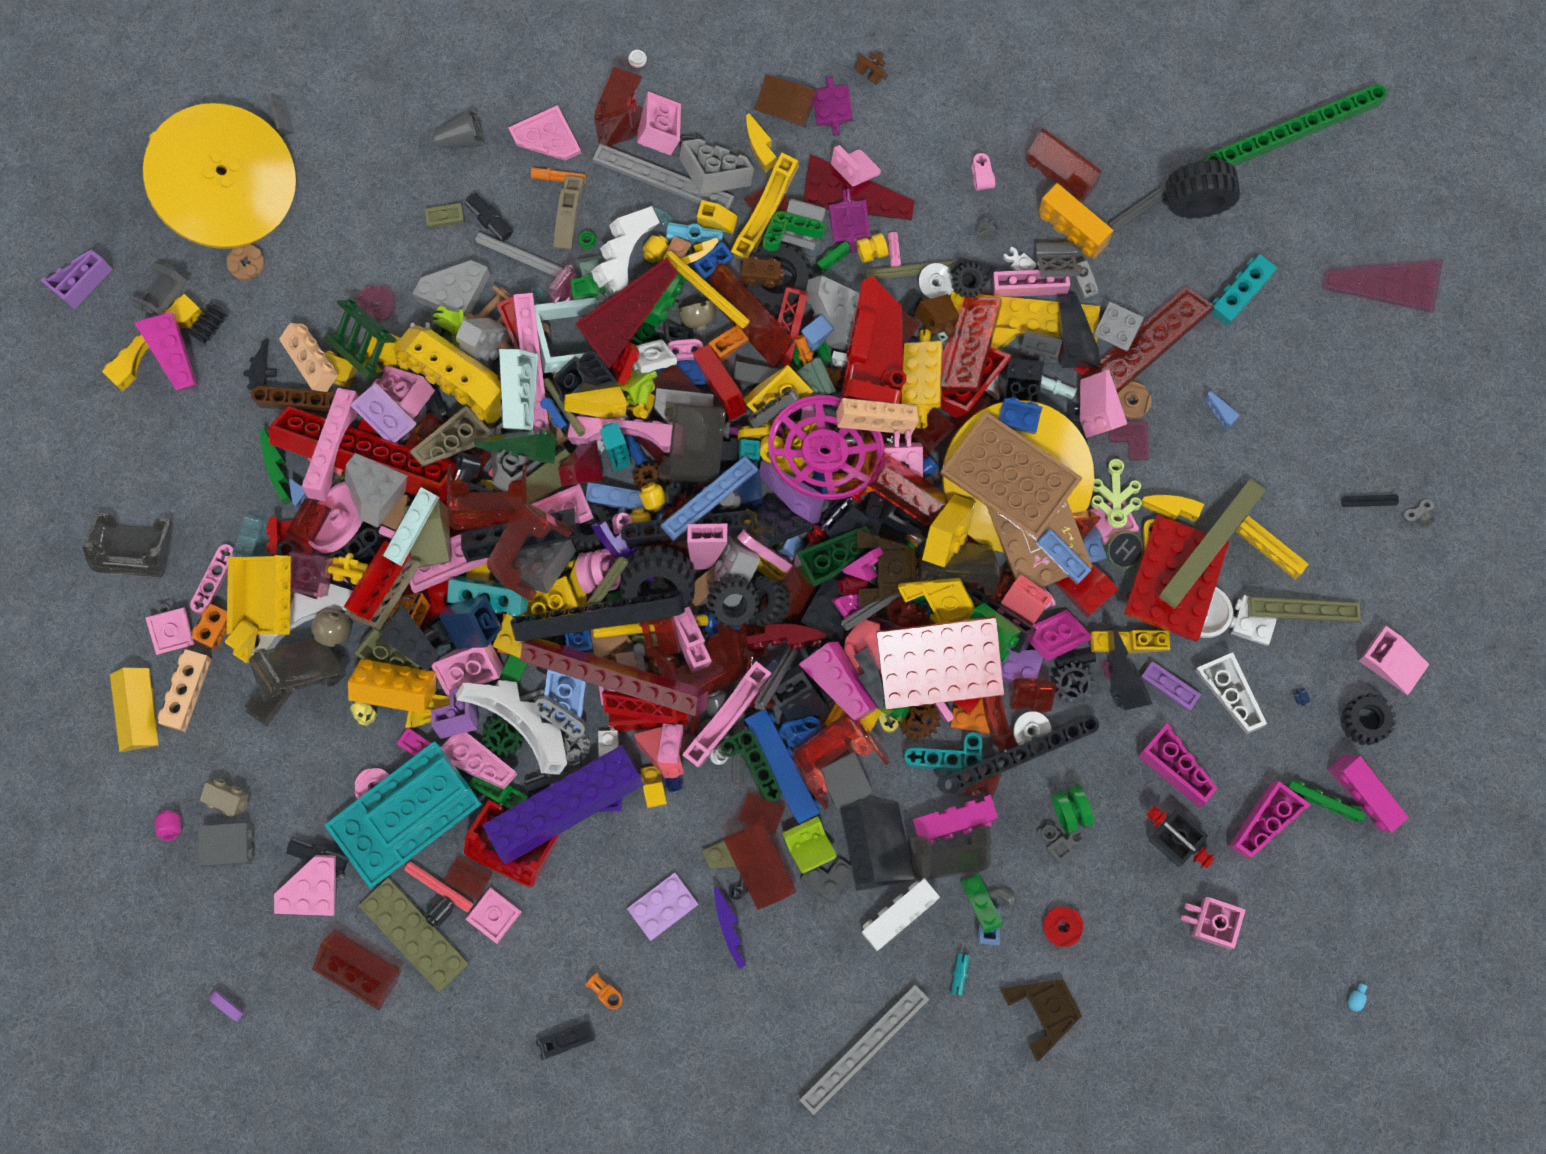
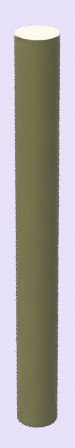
M549 378L544 379L545 387L578 436H583L585 431L573 413L564 410V403L560 401V394Z

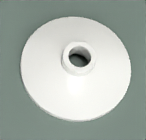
M933 263L921 271L919 287L926 297L931 299L951 294V291L954 289H952L953 283H951L953 277L947 273L949 268L940 263ZM936 280L938 282V286H934L932 284V281Z
M1026 712L1015 722L1013 730L1017 743H1020L1050 730L1051 725L1043 714ZM1029 728H1032L1033 733L1031 735H1029L1027 732ZM1037 742L1033 744L1034 751L1039 749Z

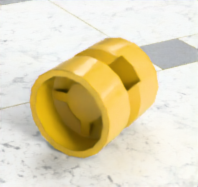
M882 233L872 235L871 239L863 238L856 241L858 253L863 264L873 261L874 257L880 259L889 255Z

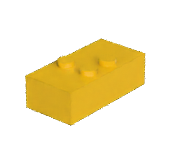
M953 495L930 526L922 560L945 567L954 553H958L960 546L964 545L976 504L975 501Z

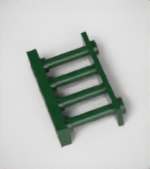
M352 299L338 300L337 304L344 309L342 319L337 331L326 332L324 340L367 379L382 378L384 371L377 364L384 343H395L397 339L390 334V331L384 329L357 305L356 301ZM352 317L355 319V323L349 339H347L344 333L349 319ZM362 326L366 329V332L358 349L355 342ZM374 336L377 342L369 359L366 352L371 338Z

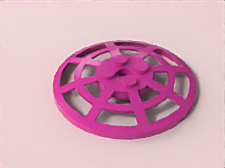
M817 395L797 400L780 412L771 427L768 440V452L771 463L780 478L801 494L824 500L846 498L865 489L879 472L884 455V442L880 431H871L875 443L864 445L856 429L841 428L838 432L825 429V422L837 425V417L824 415L823 404L839 407L843 398ZM815 405L816 416L806 418L797 424L788 417L800 408ZM783 422L791 430L786 438L785 449L774 448L775 434ZM817 422V430L809 435L801 430L806 425ZM849 432L854 437L858 446L848 447L844 436ZM795 435L803 441L802 450H791V442ZM827 448L830 453L823 454L820 452V449ZM877 450L876 464L871 475L868 476L860 472L864 464L865 452ZM859 454L855 469L845 463L848 455ZM775 456L786 457L790 468L797 476L792 480L788 479L780 470ZM792 457L803 458L807 466L800 471L794 464ZM839 469L849 474L843 479L833 481L832 473ZM813 470L824 473L825 482L809 478L808 475ZM854 477L864 482L854 490L836 494L835 486L845 484ZM804 480L815 486L826 487L828 494L811 492L798 485Z

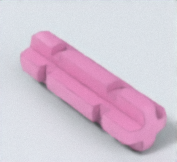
M890 232L888 233L891 267L901 266L898 233Z

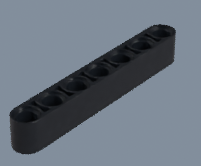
M747 510L708 514L695 523L724 524L731 522L732 524L727 527V536L739 535L743 529L749 533L756 529L754 514ZM664 519L626 524L622 527L621 534L628 546L635 547L687 541L688 531H685L673 541L661 528V524L667 520ZM745 520H751L747 525L742 524ZM648 531H655L652 535H646ZM629 533H635L633 537H627Z

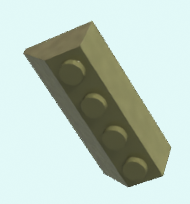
M566 449L555 456L554 464H544L504 494L513 511L524 508L570 487H561L558 467L570 456Z

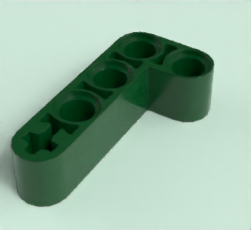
M749 730L741 731L719 743L718 753L721 756L730 757L738 753L741 754L763 800L774 802L780 798L781 789L753 732ZM743 734L748 735L750 739L747 745L741 742ZM725 743H729L732 746V751L729 754L723 750ZM751 752H755L758 755L756 763L751 762L749 758ZM760 770H764L767 774L764 781L758 778ZM771 782V784H768V786H762V784ZM769 789H774L775 793L772 794L773 797L767 795Z

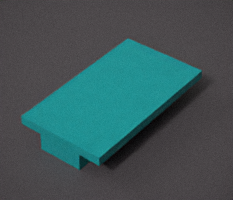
M434 741L324 826L368 887L372 889L483 804L439 744Z

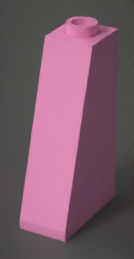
M688 524L687 543L690 562L694 569H711L727 545V524Z

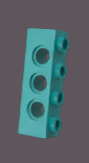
M1261 254L1256 259L1252 258L1247 263L1245 272L1240 271L1234 278L1236 282L1233 285L1229 284L1224 289V295L1221 299L1217 297L1211 304L1213 308L1210 314L1227 327L1277 270V267ZM1250 274L1256 275L1258 279L1252 278ZM1238 287H1243L1246 292H1241ZM1227 300L1233 301L1234 305H1229Z
M618 422L605 424L599 430L614 472L631 466L627 445Z
M459 576L449 579L447 599L449 603H459L484 596L488 593L490 595L489 602L495 613L504 611L508 612V615L520 616L521 613L527 611L528 588ZM468 590L471 591V593H472V598L469 597V595H468V593H467ZM504 596L508 598V604L504 601Z

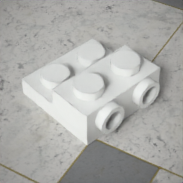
M662 339L636 346L639 350V359L633 365L634 370L639 369L641 373L677 364V357Z
M1244 595L1241 599L1238 598L1235 605L1237 614L1236 617L1233 616L1229 625L1232 628L1230 634L1268 646L1277 619L1248 617L1247 598L1249 596Z

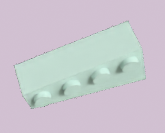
M499 349L503 428L533 430L538 354L519 349Z

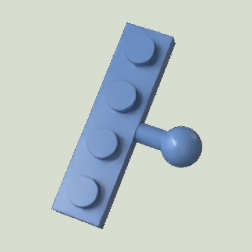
M587 483L585 498L591 504L597 503V505L618 508V513H626V510L643 508L644 511L656 515L657 513L644 508L639 497L641 491L595 483ZM624 519L619 520V523H625Z

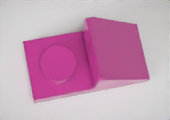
M878 547L844 568L843 572L869 581L877 577L872 565L879 561L877 557L884 553Z

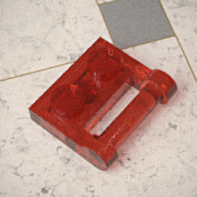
M673 616L638 622L639 626L642 627L646 645V656L651 657L657 654L680 652L681 648ZM649 625H654L658 646L653 644Z

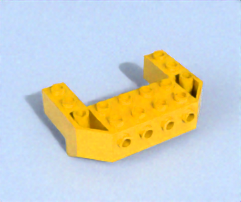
M421 326L409 328L395 344L393 350L401 370L416 375L422 373L431 384H438L443 392L448 395L451 393L459 403L470 406L472 412L490 431L501 418L500 410L502 408L500 401L502 399L501 381L497 379L498 376L493 371L433 330L422 328Z

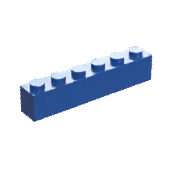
M766 709L744 719L749 731L755 735L797 824L800 825L819 816L821 806L816 798L812 799L810 795L812 789L807 781L803 782L800 776L803 772L799 764L795 765L791 759L794 755L789 746L785 747L783 743L785 738L781 730H776L774 726L776 720L771 712L767 713Z

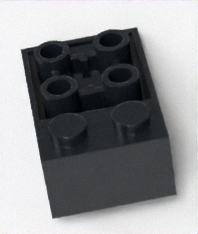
M1011 358L998 374L1000 403L1005 398H1017L1022 401L1039 403L1044 362Z
M800 665L786 672L772 696L779 709L789 721L809 716L819 719L830 712L829 707Z

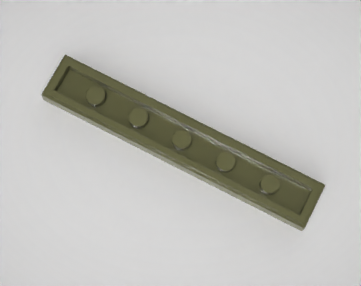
M1263 597L1247 598L1248 617L1361 622L1360 603Z

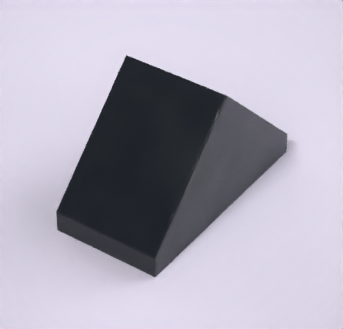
M663 322L666 345L672 341L694 339L693 328Z

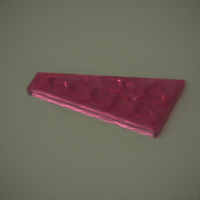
M1443 260L1329 269L1325 271L1322 289L1433 313Z

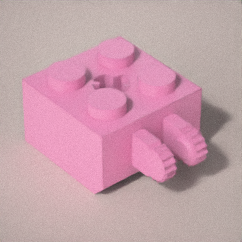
M898 430L894 431V443L884 444L882 480L884 485L895 486L900 483L906 485L923 484V446L921 442L911 443V430H906V443H899L900 433ZM901 461H905L906 463L904 466L898 465L901 464Z
M1209 897L1202 898L1200 907L1185 904V909L1198 913L1196 919L1186 915L1181 917L1182 921L1194 925L1191 937L1228 950L1235 948L1245 909ZM1219 919V923L1222 926L1216 927L1215 920Z

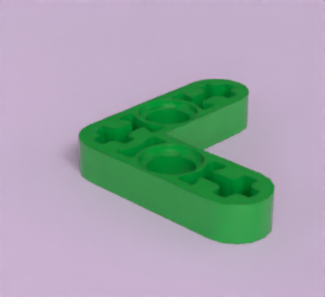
M778 211L773 215L764 235L763 247L768 251L778 250L786 231L819 239L824 236L826 226L821 221Z

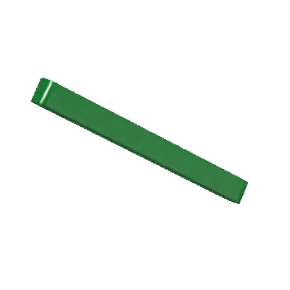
M1373 85L1212 152L1206 157L1205 161L1214 159V161L1223 160L1233 166H1237L1378 107L1387 95V90L1383 85ZM1226 155L1231 156L1233 159H1228Z

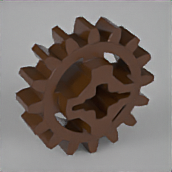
M933 704L912 706L902 723L898 722V725L903 735L906 734L907 739L913 737L914 742H917L918 738H921L922 742H925V737L927 736L932 739V732L938 733L936 727H941L938 721L941 719V716L937 714L939 711ZM916 717L922 720L923 725L918 722Z

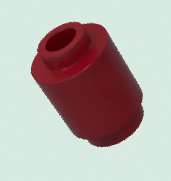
M852 575L844 576L838 580V589L842 595L857 594V589H866L868 587L867 580Z

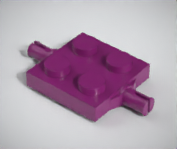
M830 76V83L829 78H825L827 87L816 90L818 93L814 102L817 126H832V135L836 136L837 131V136H839V125L844 122L853 121L849 86H834L833 77Z
M847 189V197L846 190H842L843 202L829 205L834 243L846 241L850 245V253H853V247L854 253H857L856 241L870 238L866 200H851L850 189Z

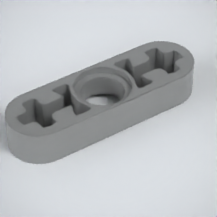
M540 696L536 700L534 709L539 715L573 737L583 735L586 723L582 718L549 696ZM546 702L547 706L542 709L541 704ZM554 707L555 709L553 710L552 714L550 715L549 712H550V710H552V708ZM555 713H564L566 719L563 721L557 720ZM579 724V729L574 730V726Z

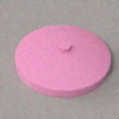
M345 482L332 487L326 501L319 500L310 515L307 525V540L310 546L319 552L331 553L340 549L355 535L363 522L358 516L356 505L354 506L349 487L346 486Z

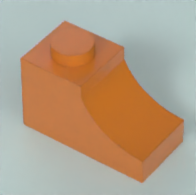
M736 325L708 344L720 362L723 363L736 350L747 343L749 339L741 328Z

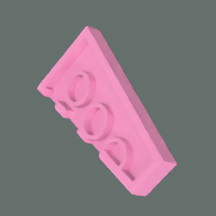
M467 732L451 736L441 746V749L455 768L502 789L517 776V773Z

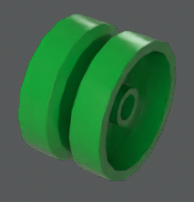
M1079 784L1069 787L1068 795L1062 790L1052 794L1055 812L1067 835L1077 832L1079 825L1085 829L1095 824L1090 803Z

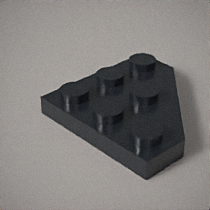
M770 500L758 505L755 539L767 547H771L811 531L812 524L803 517L791 512V510L781 506L776 501Z

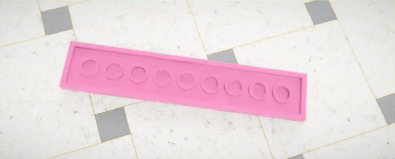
M578 484L471 530L575 508L580 524L593 519V515L582 488ZM461 534L450 538L451 562L418 568L409 582L411 589L415 594L497 559L498 556L466 562L461 550ZM411 565L405 568V572L410 569Z

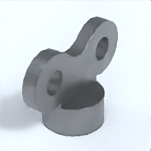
M1429 499L1422 500L1417 509L1405 511L1404 519L1409 523H1414L1418 520L1423 527H1428L1436 519V516L1432 513L1435 507L1434 502Z

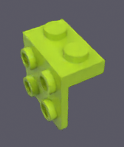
M818 816L782 833L787 848L801 873H806L837 857L835 850L825 835Z

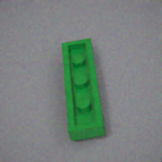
M1291 781L1286 786L1304 800L1356 823L1363 822L1366 813L1361 812V808L1354 805L1347 806L1343 804L1341 799L1336 797L1329 798L1324 796V792L1318 789H1308L1300 781Z

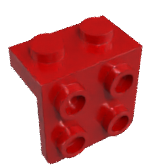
M269 517V523L266 524V532L269 535L267 552L271 556L278 555L277 547L281 542L294 540L300 545L307 557H311L313 555V547L310 546L307 540L309 519L280 521L277 517ZM287 544L285 550L290 554L292 548Z

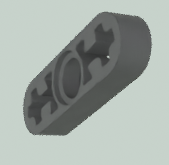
M794 388L786 390L754 412L748 418L749 422L754 428L763 425L783 411L788 405L797 401L799 398L798 393Z

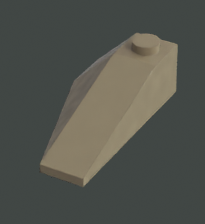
M465 406L412 449L410 454L422 466H426L474 448V439L489 437L492 435V432Z

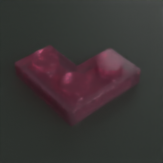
M567 264L549 286L550 302L556 303L558 300L559 302L569 301L570 298H573L570 281L576 279L573 266Z
M1127 422L1126 425L1110 430L1109 443H1128L1129 461L1149 460L1148 422Z

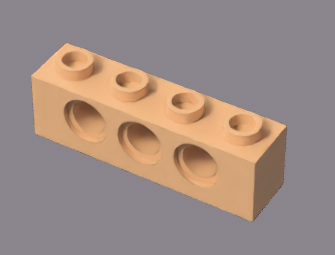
M289 323L279 338L280 342L311 389L327 392L338 377V374L326 358L325 353L318 346L317 341L308 331V328L301 323Z
M843 398L836 411L839 428L890 433L898 430L900 434H905L906 430H911L912 435L919 422L917 406Z
M186 649L180 655L178 660L179 667L172 676L171 689L165 695L166 702L164 708L158 714L159 724L186 732L212 660L210 657ZM193 668V674L187 676L188 669ZM187 686L186 693L180 695V689ZM180 704V710L174 713V707Z

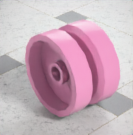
M606 548L596 550L595 552L582 553L577 558L576 574L578 582L587 594L591 595L595 592L616 561ZM621 574L610 590L618 588L620 584Z

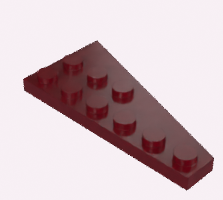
M810 154L803 202L830 210L829 205L839 204L844 201L842 190H846L847 197V189H850L851 200H866L868 215L912 220L914 200L869 180L852 186L831 163Z
M665 258L575 323V326L593 350L596 351L608 370L613 366L628 342L631 341L678 275L677 270L668 258Z

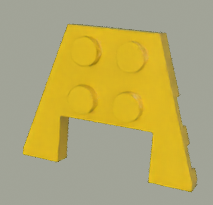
M960 578L898 584V589L905 602L925 595L939 623L969 620L975 609Z

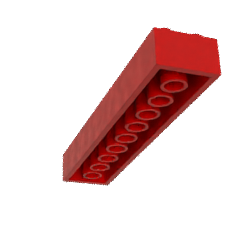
M288 406L269 425V444L312 459L326 418ZM349 426L340 442L334 467L346 471V464L357 453L407 475L406 492L417 495L422 487L440 497L438 500L441 502L453 490L450 488L456 471L455 463L444 459L422 466L410 454L412 448Z

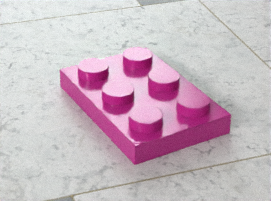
M1065 610L1033 625L1037 630L1030 644L1046 661H1049L1090 641L1092 635L1068 610Z

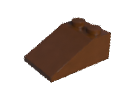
M766 75L754 110L805 128L818 93L816 90Z

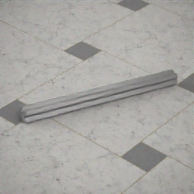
M479 232L475 240L477 243L571 283L570 280L577 278V274L486 234Z

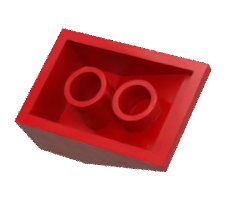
M1093 564V567L1090 568L1091 571L1078 584L1070 577L1054 582L1087 619L1119 590Z

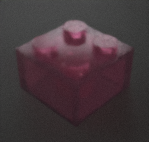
M302 551L289 552V556H291L290 592L315 597L328 596L331 573H328V568L331 566L334 558Z

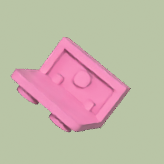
M840 145L834 147L831 165L852 186L880 175L881 170L862 150H856L848 154Z

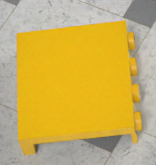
M291 556L228 557L227 634H231L242 620H246L258 628L257 635H290Z

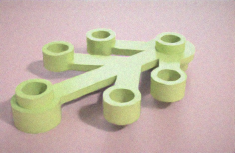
M1119 459L1111 460L1108 465V472L1112 475V492L1103 485L1100 479H1094V484H1099L1100 487H1093L1094 492H1100L1113 504V509L1103 502L1101 496H1094L1091 501L1093 508L1101 509L1108 516V523L1113 528L1124 527L1127 522V516L1133 510H1139L1142 504L1139 498L1134 497L1129 505L1121 510V503L1130 495L1138 493L1141 484L1136 480L1131 481L1129 487L1120 494V474L1123 472L1124 463ZM1098 500L1100 504H1096L1094 501Z

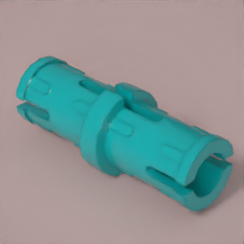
M957 953L955 971L952 973L954 979L950 994L956 995L957 987H959L958 996H963L965 979L968 978L966 973L970 956L965 955L964 962L962 963L963 954Z

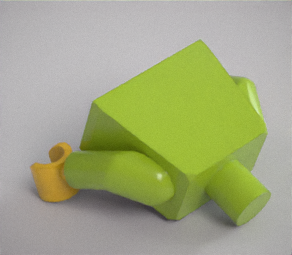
M633 368L632 376L629 380L627 379L625 385L617 382V386L621 387L628 403L634 405L639 403L633 409L634 415L638 418L646 419L648 416V411L644 409V405L647 404L649 394L655 389L653 379L657 377L655 370L641 373L639 369L634 370Z

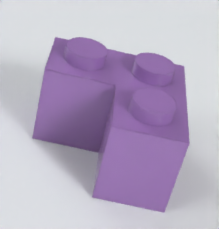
M460 687L450 690L449 706L431 710L432 727L440 739L477 730V705L457 700L456 693Z

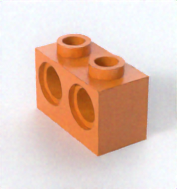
M209 604L202 612L201 621L193 628L191 638L217 651L227 633V611ZM216 614H220L219 620L213 622V617ZM210 631V637L204 639L205 632Z

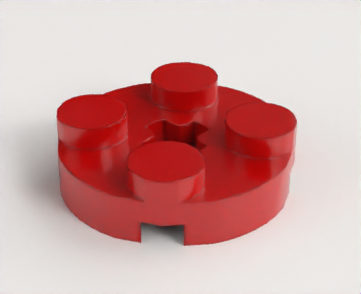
M1067 907L1054 908L1046 915L1043 921L1045 937L1057 947H1069L1076 944L1083 933L1084 924L1081 916L1077 911ZM1062 921L1063 924H1068L1066 933L1059 931V922Z

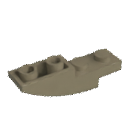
M565 176L555 224L553 245L555 249L572 251L579 218L578 211L584 178Z

